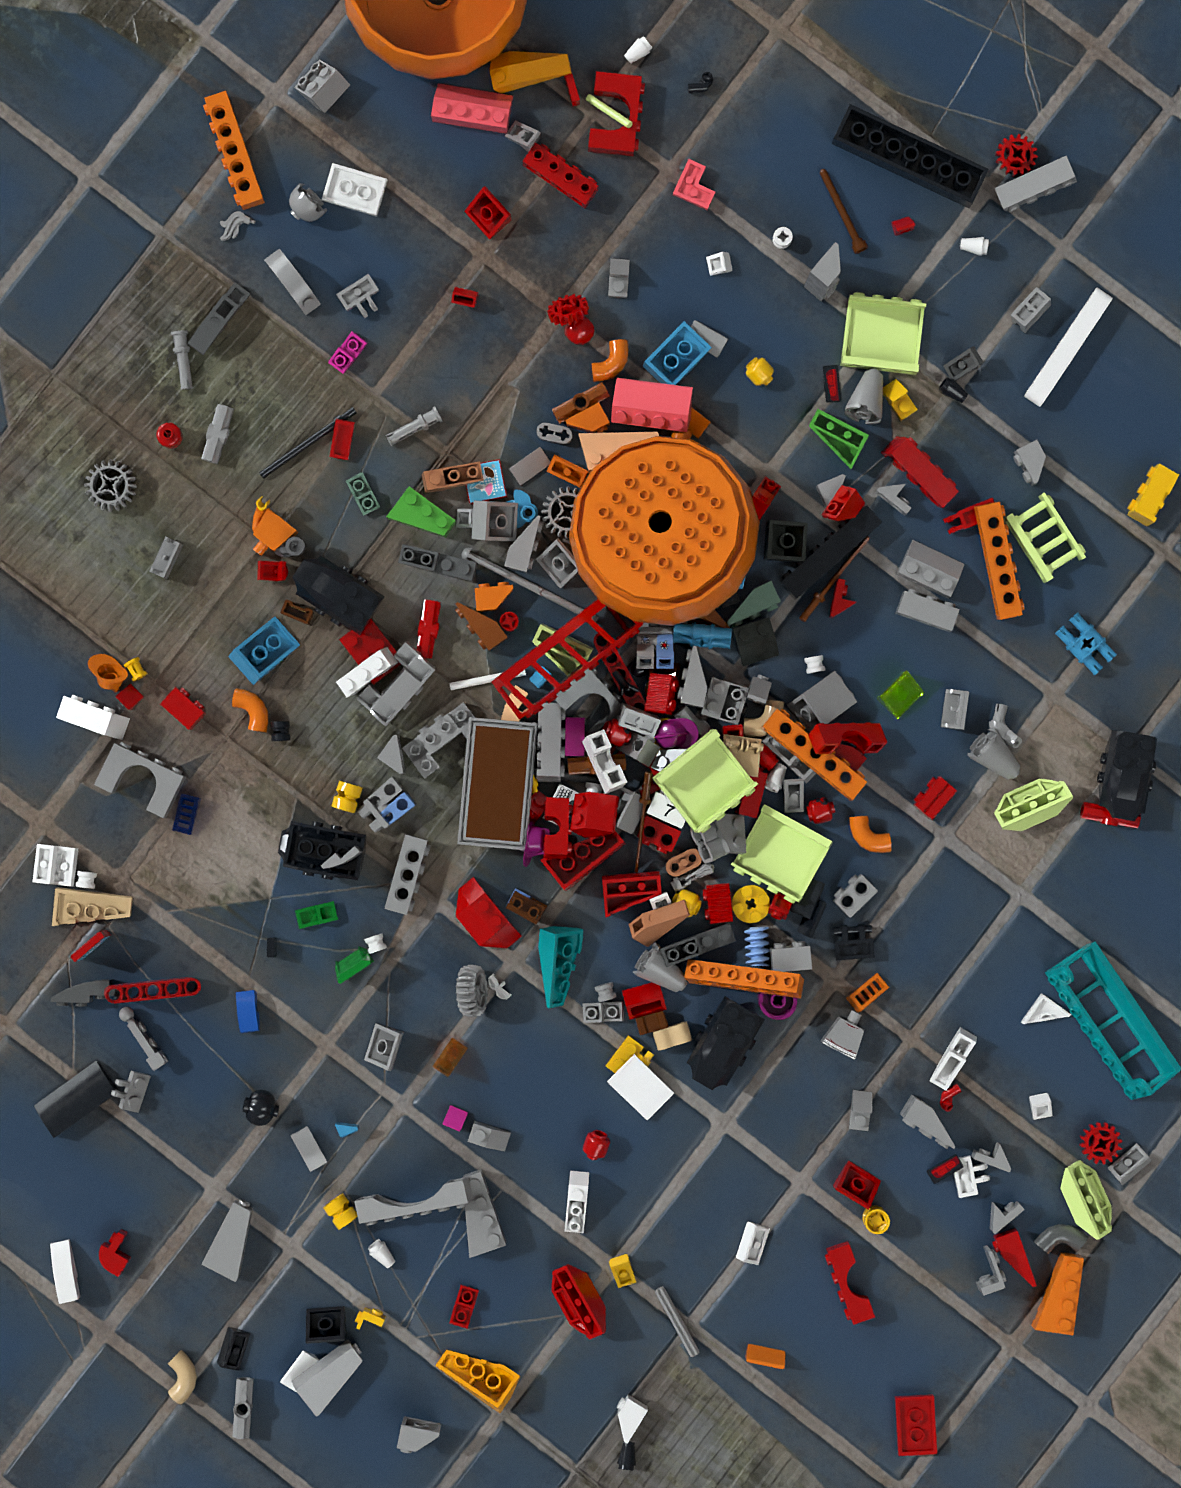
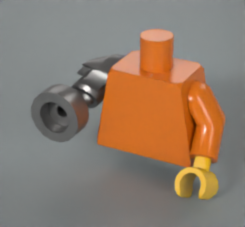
M261 496L256 501L257 507L252 524L253 535L260 541L253 550L262 556L270 548L278 556L284 558L303 554L305 551L304 541L299 537H294L298 534V531L267 508L270 500L263 504V496Z

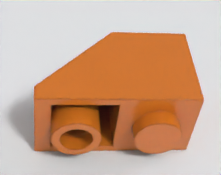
M499 582L498 586L490 587L489 583L479 584V588H475L476 611H496L513 592V585H509V582Z

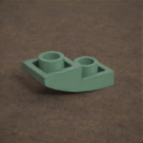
M363 472L345 480L363 516L380 508Z

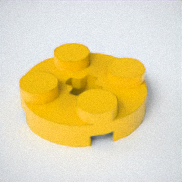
M747 885L739 888L734 893L731 904L733 912L738 919L746 923H757L768 914L770 899L761 887ZM751 898L754 899L756 907L747 909L746 901H750Z

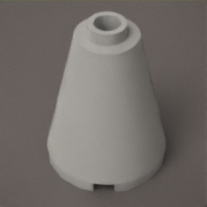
M873 368L864 372L845 406L844 412L848 418L859 422L860 419L866 420L865 424H878L882 418L883 375L879 370Z
M995 728L988 729L990 731L988 734L982 733L969 748L971 753H967L970 759L1007 780L1016 778L1020 773V764Z
M654 942L650 945L652 949L650 951L645 950L635 964L637 971H633V973L640 978L671 991H683L688 983L684 978L685 974L676 964L666 967L660 951L662 947Z

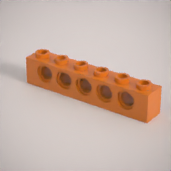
M223 91L205 97L206 104L203 107L206 115H210L212 119L209 125L212 133L217 134L218 140L215 142L218 151L223 152L224 158L221 160L224 169H229L231 176L227 178L231 188L235 187L237 194H234L237 206L241 205L242 209L246 210L265 203L227 92ZM225 112V116L222 119H217V113ZM224 130H231L230 136H222ZM235 147L238 149L236 154H228L230 148ZM238 165L244 166L243 171L240 173L234 172L235 167ZM244 183L250 184L249 189L246 191L240 190L241 185Z
M1000 502L975 506L974 509L996 618L1002 620L1023 615L1024 603L1022 599H1019L1018 592L1021 591L1019 581L1015 579L1014 573H1017L1015 562H1012L1011 559L1013 548L1007 539L1009 528L1007 524H1004V506L1000 505ZM992 517L997 520V525L994 528L988 525V521ZM995 536H998L1001 540L998 547L992 544ZM999 555H1002L1005 559L1004 564L1001 566L996 563V558ZM1002 574L1008 576V582L1004 585L1000 582ZM1006 593L1012 595V600L1009 603L1004 602V595Z
M776 709L761 729L848 800L852 801L867 783L864 780L865 776L858 770L853 771L849 767L850 763L844 758H837L834 755L835 751L832 754H820L817 759L813 758L810 755L813 746L808 733L804 731L805 727L798 721L794 723L789 718L790 714L785 710ZM782 724H787L790 727L788 734L781 732L780 726ZM797 736L804 738L805 744L803 746L796 744L795 739ZM830 760L835 764L833 771L826 769V761ZM842 773L849 775L850 780L848 783L841 781L840 776Z
M691 959L687 960L684 976L691 984L801 998L804 985L803 977L796 973Z

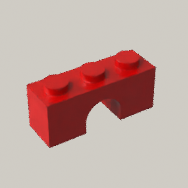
M546 797L544 820L557 823L559 832L554 835H545L543 858L566 859L568 853H571L572 842H568V834H572L569 816H572L573 804H569V798Z

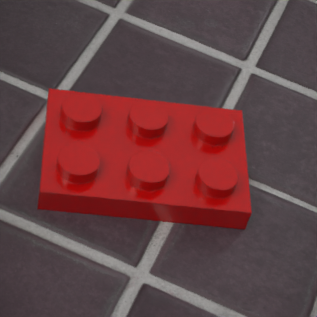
M370 619L361 635L351 630L339 639L358 665L380 649L388 647L393 656L397 652L372 619ZM397 660L398 663L374 678L371 682L373 685L377 684L402 664Z
M934 1395L895 1396L898 1456L937 1454Z

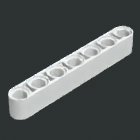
M1099 288L1094 290L1024 395L1025 398L1039 407L1043 404L1113 299L1111 296Z

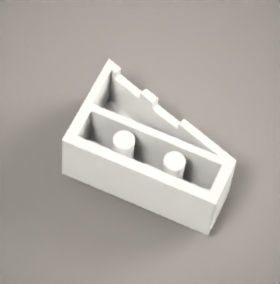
M72 695L71 698L63 697L56 718L109 737L123 740L130 718L116 714L114 709L106 706L101 709L98 707V703L89 700L87 703L82 702L83 698Z

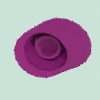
M687 718L664 720L659 724L655 740L664 750L686 749L697 741L699 731L697 725Z
M533 821L529 822L527 829V841L523 856L525 867L530 864L533 856L543 854L545 835H550L549 829L537 827Z

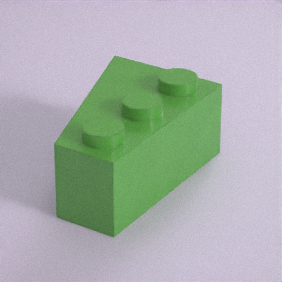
M817 409L809 424V427L852 469L869 435Z
M410 486L386 516L388 520L446 538L456 524V520Z

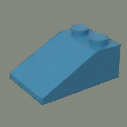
M683 321L644 361L643 367L660 383L678 385L712 347Z
M274 616L238 645L228 657L254 685L297 649L300 644Z

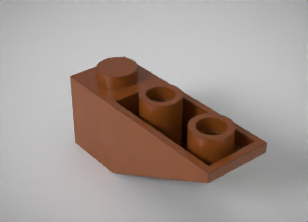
M458 602L456 603L458 608L455 611L461 619L465 617L469 622L466 626L472 634L476 633L479 636L478 643L483 650L487 648L490 652L508 639L496 621Z

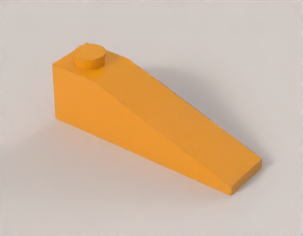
M508 51L501 53L498 57L491 60L490 64L493 89L500 94L572 73L568 54Z
M446 1350L435 1365L439 1370L498 1413L502 1412L511 1399L520 1379V1375L505 1365L472 1358L450 1350Z

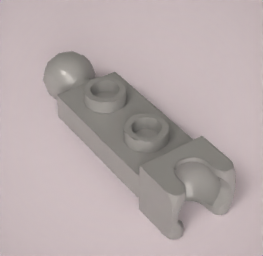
M123 1007L119 1011L120 1019L128 1023L127 1026L149 1057L146 1061L153 1071L157 1070L168 1062L167 1057L162 1050L158 1051L156 1049L158 1047L157 1043L145 1033L147 1031L145 1025L133 1018L134 1011L130 1007Z

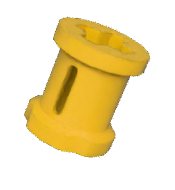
M139 657L124 664V667L128 668L132 675L133 682L148 674L147 671L143 670Z

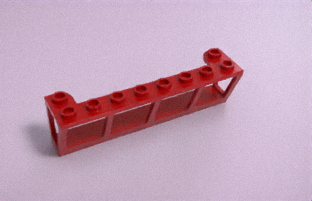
M596 599L491 682L518 719L524 716L529 718L544 708L542 705L546 701L549 704L558 697L556 693L560 690L563 693L572 686L570 682L574 679L578 681L586 675L584 673L585 670L588 668L592 670L599 665V659L609 657L613 653L612 649L614 647L620 648L626 643V640L640 632L638 628L644 623L633 621L635 625L628 628L616 611L606 606L624 630L614 640L592 619L596 613L606 606ZM585 622L610 643V645L588 662L564 640ZM557 644H560L582 664L581 668L562 683H558L536 662ZM529 666H532L555 687L534 704L510 683L513 678ZM502 686L506 687L527 709L520 712Z

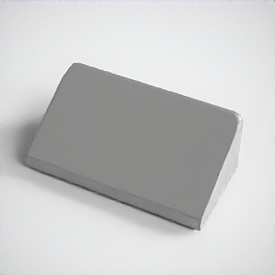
M539 447L509 468V470L521 486L548 467L550 460L542 448Z
M1136 1143L1110 1165L1108 1169L1119 1183L1124 1185L1148 1165L1151 1159Z

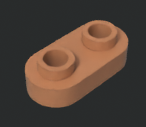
M688 849L669 859L666 863L667 873L677 877L698 867L702 862L699 851ZM692 854L696 856L694 862L689 861V856ZM674 863L679 865L676 871L672 870V864Z

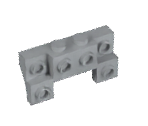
M407 641L394 654V658L404 667L382 693L368 684L357 697V700L384 726H387L401 709L405 710L411 703L410 698L414 694L417 696L422 691V685L436 668Z
M464 702L446 715L442 713L434 719L435 723L430 727L425 725L418 731L420 734L402 748L424 779L440 768L431 755L461 733L467 739L469 717H474V715Z

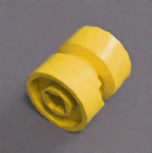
M339 781L336 789L338 795L334 796L331 806L355 814L358 805L356 799L360 798L363 788Z
M344 1193L323 1207L327 1215L333 1217L332 1222L338 1230L358 1217L353 1206H348L349 1200Z
M872 1205L869 1210H864L862 1220L869 1232L882 1234L888 1229L890 1219L882 1207Z

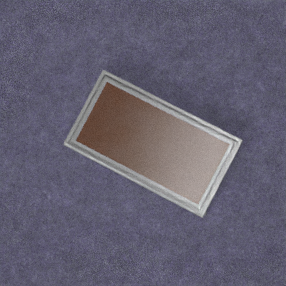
M469 717L457 844L525 850L530 817L538 723Z

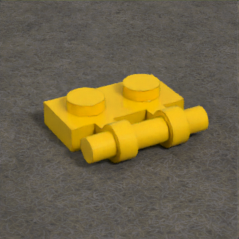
M628 1035L605 1066L616 1073L635 1054L648 1067L654 1054L649 1050L644 1056L640 1054L644 1046Z

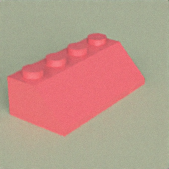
M438 83L431 112L432 122L506 134L509 127L513 96Z
M617 378L612 403L611 422L687 432L691 420L693 387Z

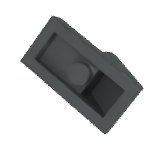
M973 346L943 367L949 377L956 381L977 369L984 362Z

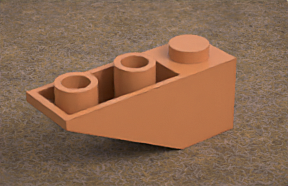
M480 461L424 471L422 473L425 494L484 480Z
M678 901L642 913L629 923L632 938L649 947L690 915L686 901Z

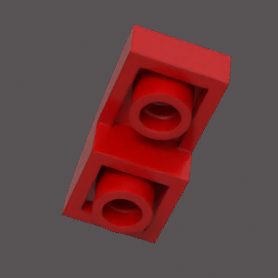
M460 1285L449 1324L468 1329L479 1290Z

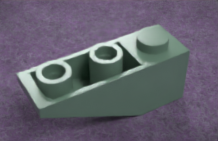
M772 581L754 588L726 624L728 626L732 625L735 628L743 624L742 620L748 617L750 620L761 616V611L767 609L770 612L777 609V604L781 601Z

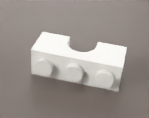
M388 647L380 649L336 681L345 696L350 697L398 662Z
M603 729L586 736L582 743L604 793L607 794L622 788L627 783V780L620 765H616L611 757L610 748L612 746L605 730Z

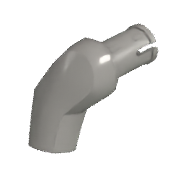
M996 704L993 720L989 721V728H995L1004 742L1016 749L1022 743V739L1011 731L1005 723L1008 706Z

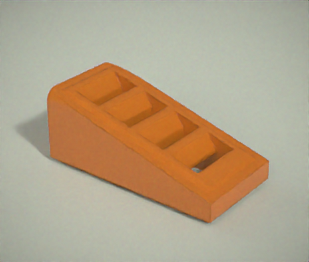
M876 973L846 997V999L855 1011L859 1013L884 993L889 986ZM874 980L881 988L880 990L872 983ZM867 986H869L872 989V991L875 993L874 995H872L871 992L867 989ZM861 991H863L865 995L869 998L868 1000H866L864 996L860 993ZM855 996H857L858 999L862 1002V1005H861V1004L859 1003V1001L855 998Z

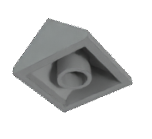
M559 538L536 559L559 588H562L578 575L574 556Z
M393 735L377 758L399 774H406L400 736Z
M375 1023L364 1060L387 1071H391L404 1032Z

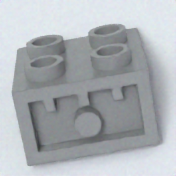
M987 1245L983 1246L993 1276L987 1274L981 1276L979 1281H976L978 1290L983 1296L1006 1288L1004 1282L1007 1281L1003 1270L997 1265L1000 1263L997 1253Z

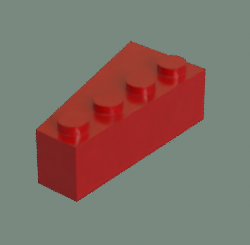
M615 830L613 834L590 837L572 845L571 853H568L566 859L543 858L540 861L563 890L567 891L626 843Z

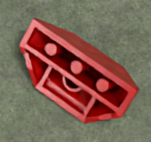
M474 877L459 888L456 918L479 946L508 948L522 937Z
M569 1264L553 1270L551 1291L569 1324L585 1334L588 1339L604 1334L606 1332V1306L588 1274Z

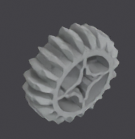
M109 460L108 466L105 461H101V468L98 464H95L94 466L97 470L93 471L90 469L89 472L93 474L92 477L86 476L85 478L90 481V483L84 484L86 488H90L85 493L86 495H92L88 500L90 502L95 501L94 506H100L103 511L107 507L108 511L112 512L113 506L119 511V504L126 508L127 504L124 501L132 502L129 495H136L134 491H131V488H137L136 484H131L136 478L133 476L129 477L133 473L132 470H127L128 466L125 464L121 466L120 461H117L114 465L113 460ZM117 471L121 475L109 478L105 472ZM100 477L102 479V486L97 491L96 484ZM107 480H108L109 482H111V483H114V484L112 485L114 491H112L111 489L108 488L109 485H108ZM125 480V489L123 494L121 495L119 492V486L123 483L122 481ZM111 493L116 499L105 501L100 497Z
M570 487L566 488V493H563V489L559 488V495L552 491L554 498L552 499L550 496H547L546 499L550 503H543V506L548 508V510H542V514L548 515L542 518L543 522L549 521L545 525L546 528L553 526L551 533L554 534L558 530L557 537L560 538L563 532L565 533V539L569 537L570 528L561 527L557 523L563 520L571 523L570 517H567V515L566 517L562 516L564 514L563 506L565 509L568 508V510L571 509L573 511V504L567 505L562 500V498H576L577 488H574L573 493H570ZM557 502L561 511L553 519L551 511Z
M463 966L460 972H458V978L456 979L458 1008L463 1016H481L488 1003V982L486 981L485 971L481 966Z

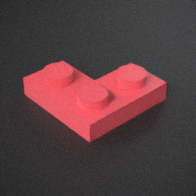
M688 159L673 195L708 210L715 191L699 184L706 166Z

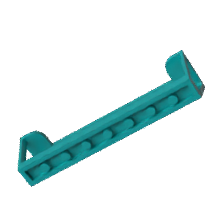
M1095 941L1084 945L1045 972L1048 981L1059 993L1060 999L1065 1002L1071 1015L1080 1024L1081 1030L1086 1033L1091 1040L1092 1046L1097 1049L1103 1062L1110 1068L1113 1077L1120 1083L1124 1093L1131 1100L1152 1095L1181 1071L1180 1065ZM1081 957L1096 978V981L1075 995L1068 985L1074 981V975L1069 966ZM1100 985L1118 1012L1097 1027L1079 999ZM1122 1017L1138 1040L1139 1045L1118 1058L1100 1031ZM1142 1049L1145 1050L1159 1071V1075L1148 1083L1141 1078L1132 1079L1122 1064Z

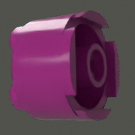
M758 993V1005L761 1011L771 1019H786L796 1010L797 998L782 996L780 1004L777 1002L773 1004L774 996L776 995Z

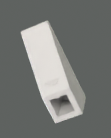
M570 1171L565 1232L584 1233L589 1172Z

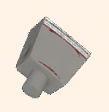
M851 1010L847 1020L838 1017L823 1036L821 1042L855 1060L864 1033V1029L857 1026L862 1015Z

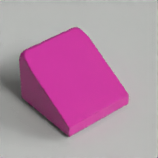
M450 1105L443 1125L460 1132L468 1112Z

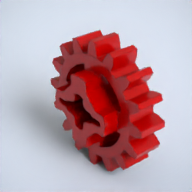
M1020 134L1016 138L1010 135L1009 141L1004 138L1002 140L1003 144L998 145L997 148L1000 151H996L995 156L1000 158L996 160V163L1002 164L999 169L1005 168L1006 175L1012 172L1013 177L1017 173L1022 176L1024 175V170L1029 173L1030 167L1035 166L1036 163L1032 160L1038 158L1037 155L1033 154L1037 151V148L1031 147L1034 142L1028 143L1027 136L1021 139ZM1005 149H1006V153L1008 154V155H1007V159H1005V157H1004V151H1005ZM1027 151H1028V155H1029L1028 162H1027V158L1025 157ZM1018 153L1020 155L1016 158L1013 157V154Z
M572 294L569 297L565 295V298L558 297L557 301H552L553 305H549V310H547L551 323L554 322L555 325L560 323L561 326L568 323L570 326L572 322L578 323L580 319H584V315H588L589 306L585 297L582 298V295L576 297L575 294Z
M1096 1122V1127L1089 1124L1090 1130L1083 1129L1086 1135L1080 1136L1084 1142L1080 1143L1079 1146L1085 1148L1082 1150V1154H1088L1087 1159L1090 1161L1093 1158L1095 1164L1099 1160L1102 1164H1105L1106 1159L1112 1162L1113 1155L1115 1157L1119 1156L1116 1151L1122 1150L1118 1146V1143H1122V1140L1117 1138L1120 1133L1118 1131L1113 1132L1115 1127L1110 1126L1108 1128V1123L1104 1122L1103 1126H1101L1100 1122ZM1104 1130L1109 1134L1102 1135L1099 1131ZM1099 1139L1103 1140V1142H1102L1103 1146H1102V1147H1100V1146L1098 1145V1144H1099V1141H1098ZM1100 1151L1103 1155H1095L1093 1152Z

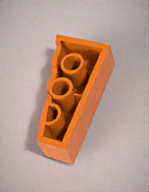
M1060 1252L1051 1280L1046 1287L1045 1295L1031 1325L1035 1330L1074 1335L1084 1258L1081 1255Z

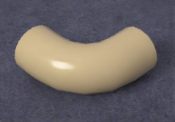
M767 700L761 717L744 718L743 737H763L768 733L761 729V727L776 709L784 710V702Z
M180 1350L168 1363L177 1373L178 1377L176 1383L168 1391V1394L176 1403L182 1405L193 1392L197 1375L195 1366L188 1355Z

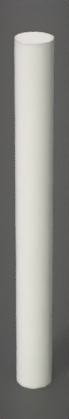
M525 670L516 677L526 676ZM502 673L449 683L450 689L456 690L491 683Z

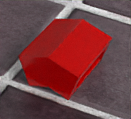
M455 287L451 303L474 308L477 304L479 293ZM456 295L472 298L473 301L457 298Z

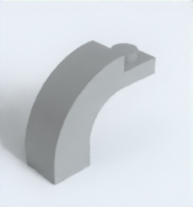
M280 249L264 260L305 315L321 305L312 290Z

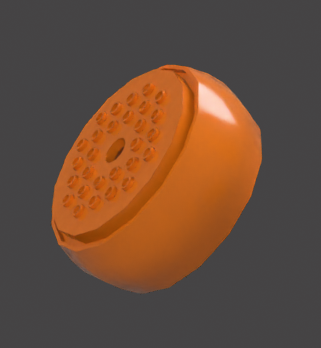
M344 0L346 15L368 50L396 71L431 80L467 75L498 57L519 30L527 0H447L442 5H435L429 2V0Z
M655 436L619 447L591 470L574 499L569 540L578 574L602 604L635 622L673 626L709 615L737 592L755 560L760 522L750 487L724 456L691 439ZM658 512H665L672 519L670 528L663 533H656L649 526L651 517Z

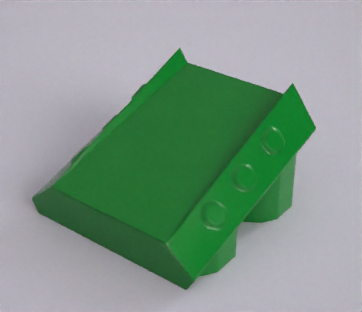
M358 946V950L341 961L335 962V972L339 984L374 962L366 948Z

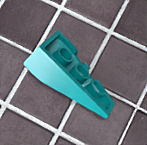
M560 926L540 928L538 948L547 1008L564 1005L570 987L568 980L571 971H575L576 968L574 964L577 953L580 954L582 949V928Z

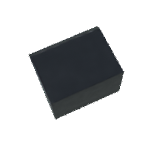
M345 1306L306 1309V1344L345 1341L347 1337Z

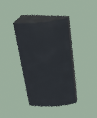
M96 1060L35 1104L34 1107L50 1134L55 1138L112 1097V1090H119Z

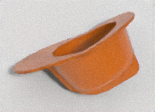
M106 654L93 655L88 660V668L96 676L99 686L103 689L118 692L119 687L128 677L126 669L116 659Z

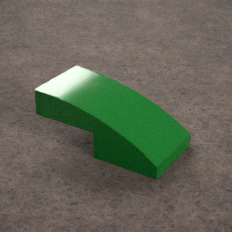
M334 901L294 910L299 929L338 920Z

